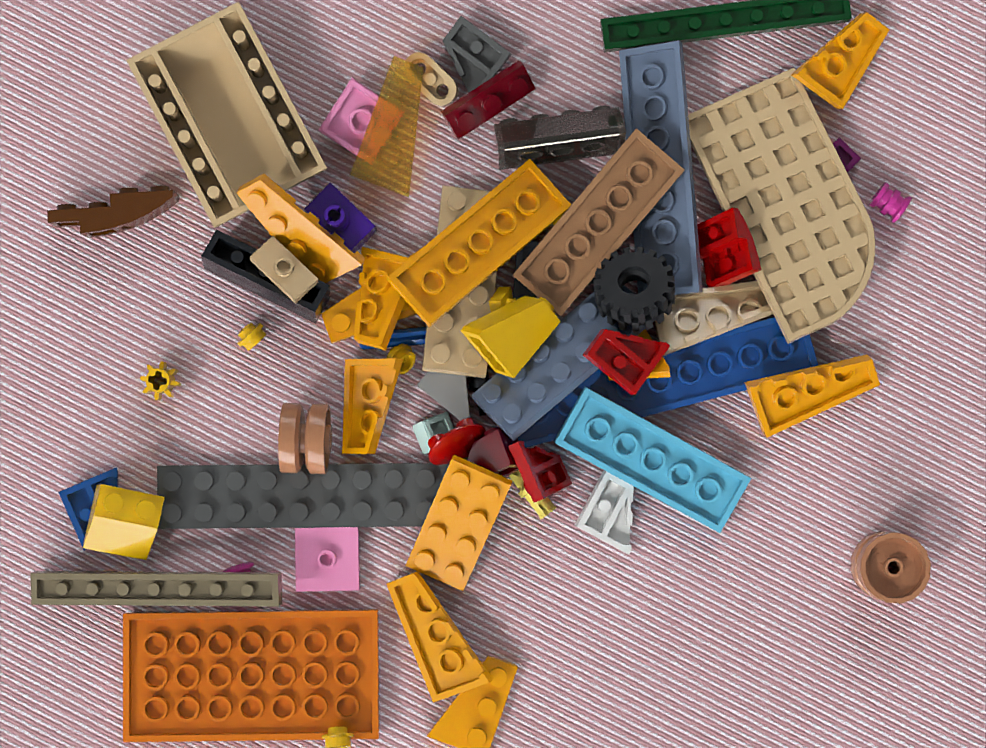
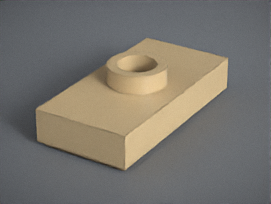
M274 236L250 256V261L295 304L318 283V278Z

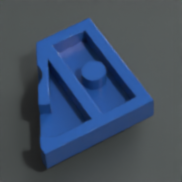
M117 468L58 492L82 548L96 485L104 484L118 487Z

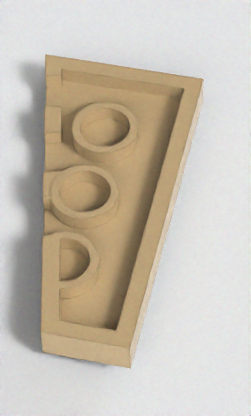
M752 281L703 288L701 293L675 295V304H672L670 315L664 313V321L660 324L656 320L654 321L658 342H667L670 345L663 356L772 315L773 312L758 282Z

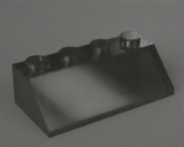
M604 105L595 107L592 111L588 112L568 110L561 115L551 117L547 114H538L532 116L529 120L522 121L508 118L500 121L499 124H494L499 170L519 168L529 159L535 165L614 155L625 142L626 128L619 107L611 108Z

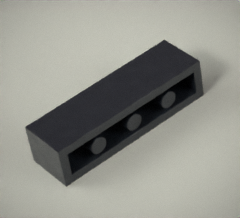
M216 229L201 255L204 269L315 324L317 323L330 299V285L318 280V283L295 304L250 261V256L257 249Z

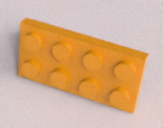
M453 455L405 566L464 591L510 489L512 480Z

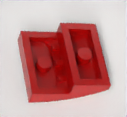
M732 207L697 224L700 259H703L708 288L729 285L761 271L760 260L753 237L738 208Z

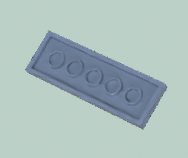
M623 285L622 290L628 294H634L625 285ZM594 291L560 320L561 322L515 378L497 373L471 396L477 405L514 441L599 369L585 358L583 353L600 330L607 329L620 332L621 334L638 336L646 329L645 325L639 326L640 331L635 332L632 331V326L628 325L626 331L619 329L618 322L614 326L610 325L607 322V316L603 318L599 308H597Z

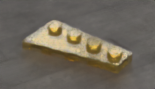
M396 56L392 57L349 174L406 197H409L423 67Z

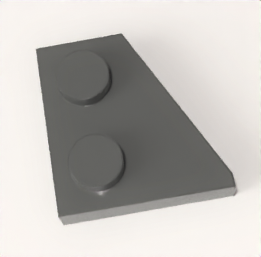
M462 16L459 17L443 39V43L468 93L497 75L512 55Z

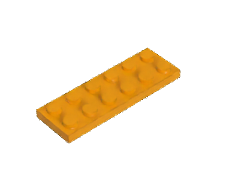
M529 159L387 277V281L430 328L560 218L572 204L533 161Z

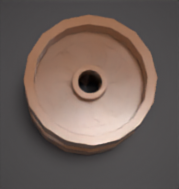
M283 403L278 434L280 472L298 473L302 468L305 454L306 468L310 474H327L332 448V425L329 404H312L308 410L305 423V412L300 403Z
M878 531L869 534L856 545L851 556V573L857 586L865 594L886 603L901 604L915 599L925 589L930 579L931 563L927 551L916 539L903 533ZM888 564L893 568L891 572L888 571Z

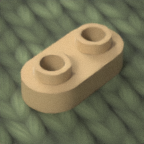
M417 52L411 54L405 60L403 70L406 78L433 104L448 106L457 99L459 89L456 81L430 56ZM419 64L426 66V71L422 75H418L416 72ZM446 85L448 93L446 96L441 97L438 89L440 86Z

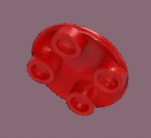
M465 418L459 421L455 428L447 433L434 435L428 441V446L430 447L428 457L430 462L434 465L450 464L453 455L463 459L469 456L473 442L484 437L485 428L475 424L472 418Z

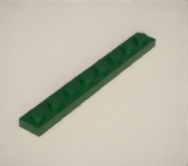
M750 0L604 18L600 20V28L605 53L678 40L686 43L847 23L851 21L852 16L849 0Z

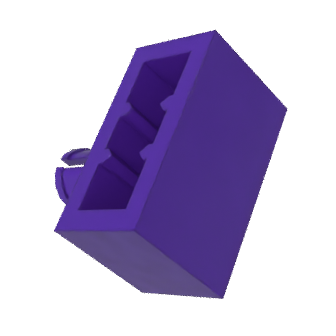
M331 182L304 208L306 213L311 212L320 219L318 224L330 234L335 232L345 240L343 244L353 253L358 251L377 231L376 226Z

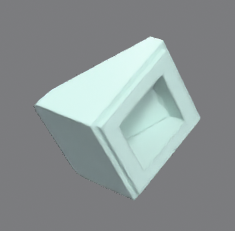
M448 412L428 418L412 426L423 454H427L430 451L428 441L431 437L440 433L445 434L454 429Z

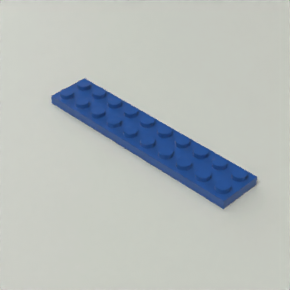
M775 317L738 327L663 356L670 368V377L647 378L635 395H630L615 381H609L608 376L598 369L521 434L518 440L524 442L525 448L554 441L584 386L638 416L645 417L747 390L745 385L747 381L818 366L810 334L788 344Z

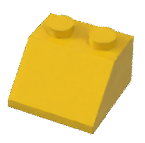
M104 484L96 485L83 548L147 560L158 530L165 497Z

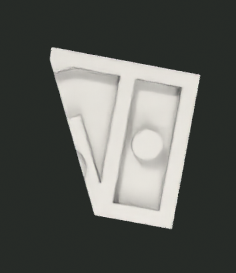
M603 470L574 526L629 555L632 546L630 544V526H632L633 519L631 503L633 502L634 486Z

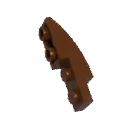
M163 185L150 187L151 191L138 192V188H121L119 193L110 194V206L106 202H92L88 204V208L76 209L74 204L57 205V210H47L48 223L56 228L80 226V234L87 238L107 236L138 227L155 219L179 202V195L174 190H170L169 186Z

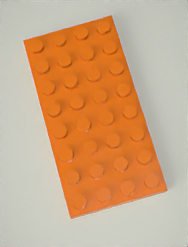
M378 609L123 613V742L325 740L322 739V735L328 734V728L347 727V733L354 735L351 739H379Z

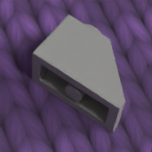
M428 371L417 386L458 420L470 418L466 376Z

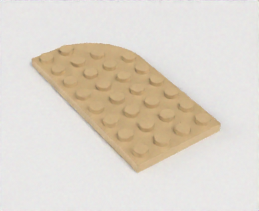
M795 68L688 114L691 146L723 212L732 207L738 208L750 230L761 265V271L754 273L788 344L827 327L844 316L864 291L872 272L875 257V235L871 219L803 84L791 75L796 71Z

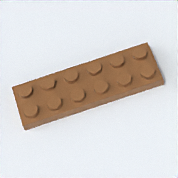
M636 128L515 271L513 276L537 297H542L553 305L554 311L562 316L595 277L596 269H601V262L604 258L607 260L611 258V253L617 251L685 169Z

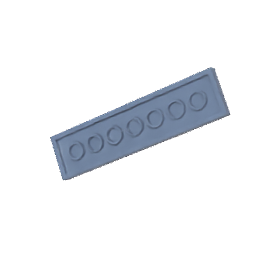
M678 40L620 50L626 140L637 128L685 169L634 229L635 252L637 247H644V253L648 254L650 249L657 252V259L661 255L667 259V266L671 265L673 269L675 295L701 293L703 290L683 43ZM637 281L638 293H641L647 288V284Z

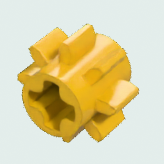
M163 361L160 362L159 369L148 364L147 369L150 372L147 376L140 377V380L146 381L147 385L142 392L144 394H149L152 391L155 392L154 399L157 401L161 400L162 394L173 398L174 393L172 390L174 386H181V383L175 381L174 377L178 373V369L174 368L166 371L167 363ZM162 376L167 379V383L159 387L158 384H155L154 380Z

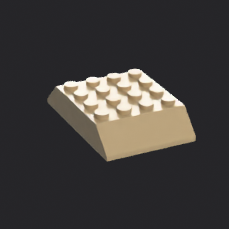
M239 2L126 60L214 228L250 210L236 192L240 186L261 174H266L282 189L287 191L327 170L321 155Z

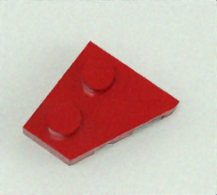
M602 329L583 353V356L630 395H635L670 345L667 342H658L635 335H626Z

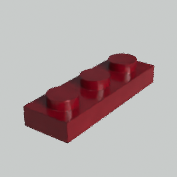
M518 60L443 109L441 113L454 136L459 140L536 88L524 64Z

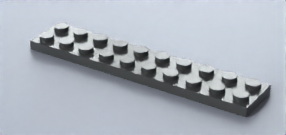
M306 464L302 465L298 473H281L279 465L157 466V495L165 497L158 529L422 527L449 464H329L327 474H310Z

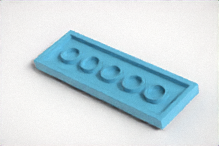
M584 386L554 440L555 444L718 533H721L752 479Z

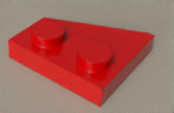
M518 441L508 446L523 478L524 488L531 496L533 503L573 484L560 455L553 452L547 453L544 449L537 446L531 449L525 448L523 441Z

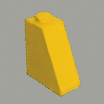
M523 296L464 325L460 331L495 373L515 378L561 321L553 312V305L546 299Z

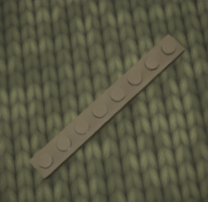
M34 571L30 573L31 605L279 607L282 605L281 572Z

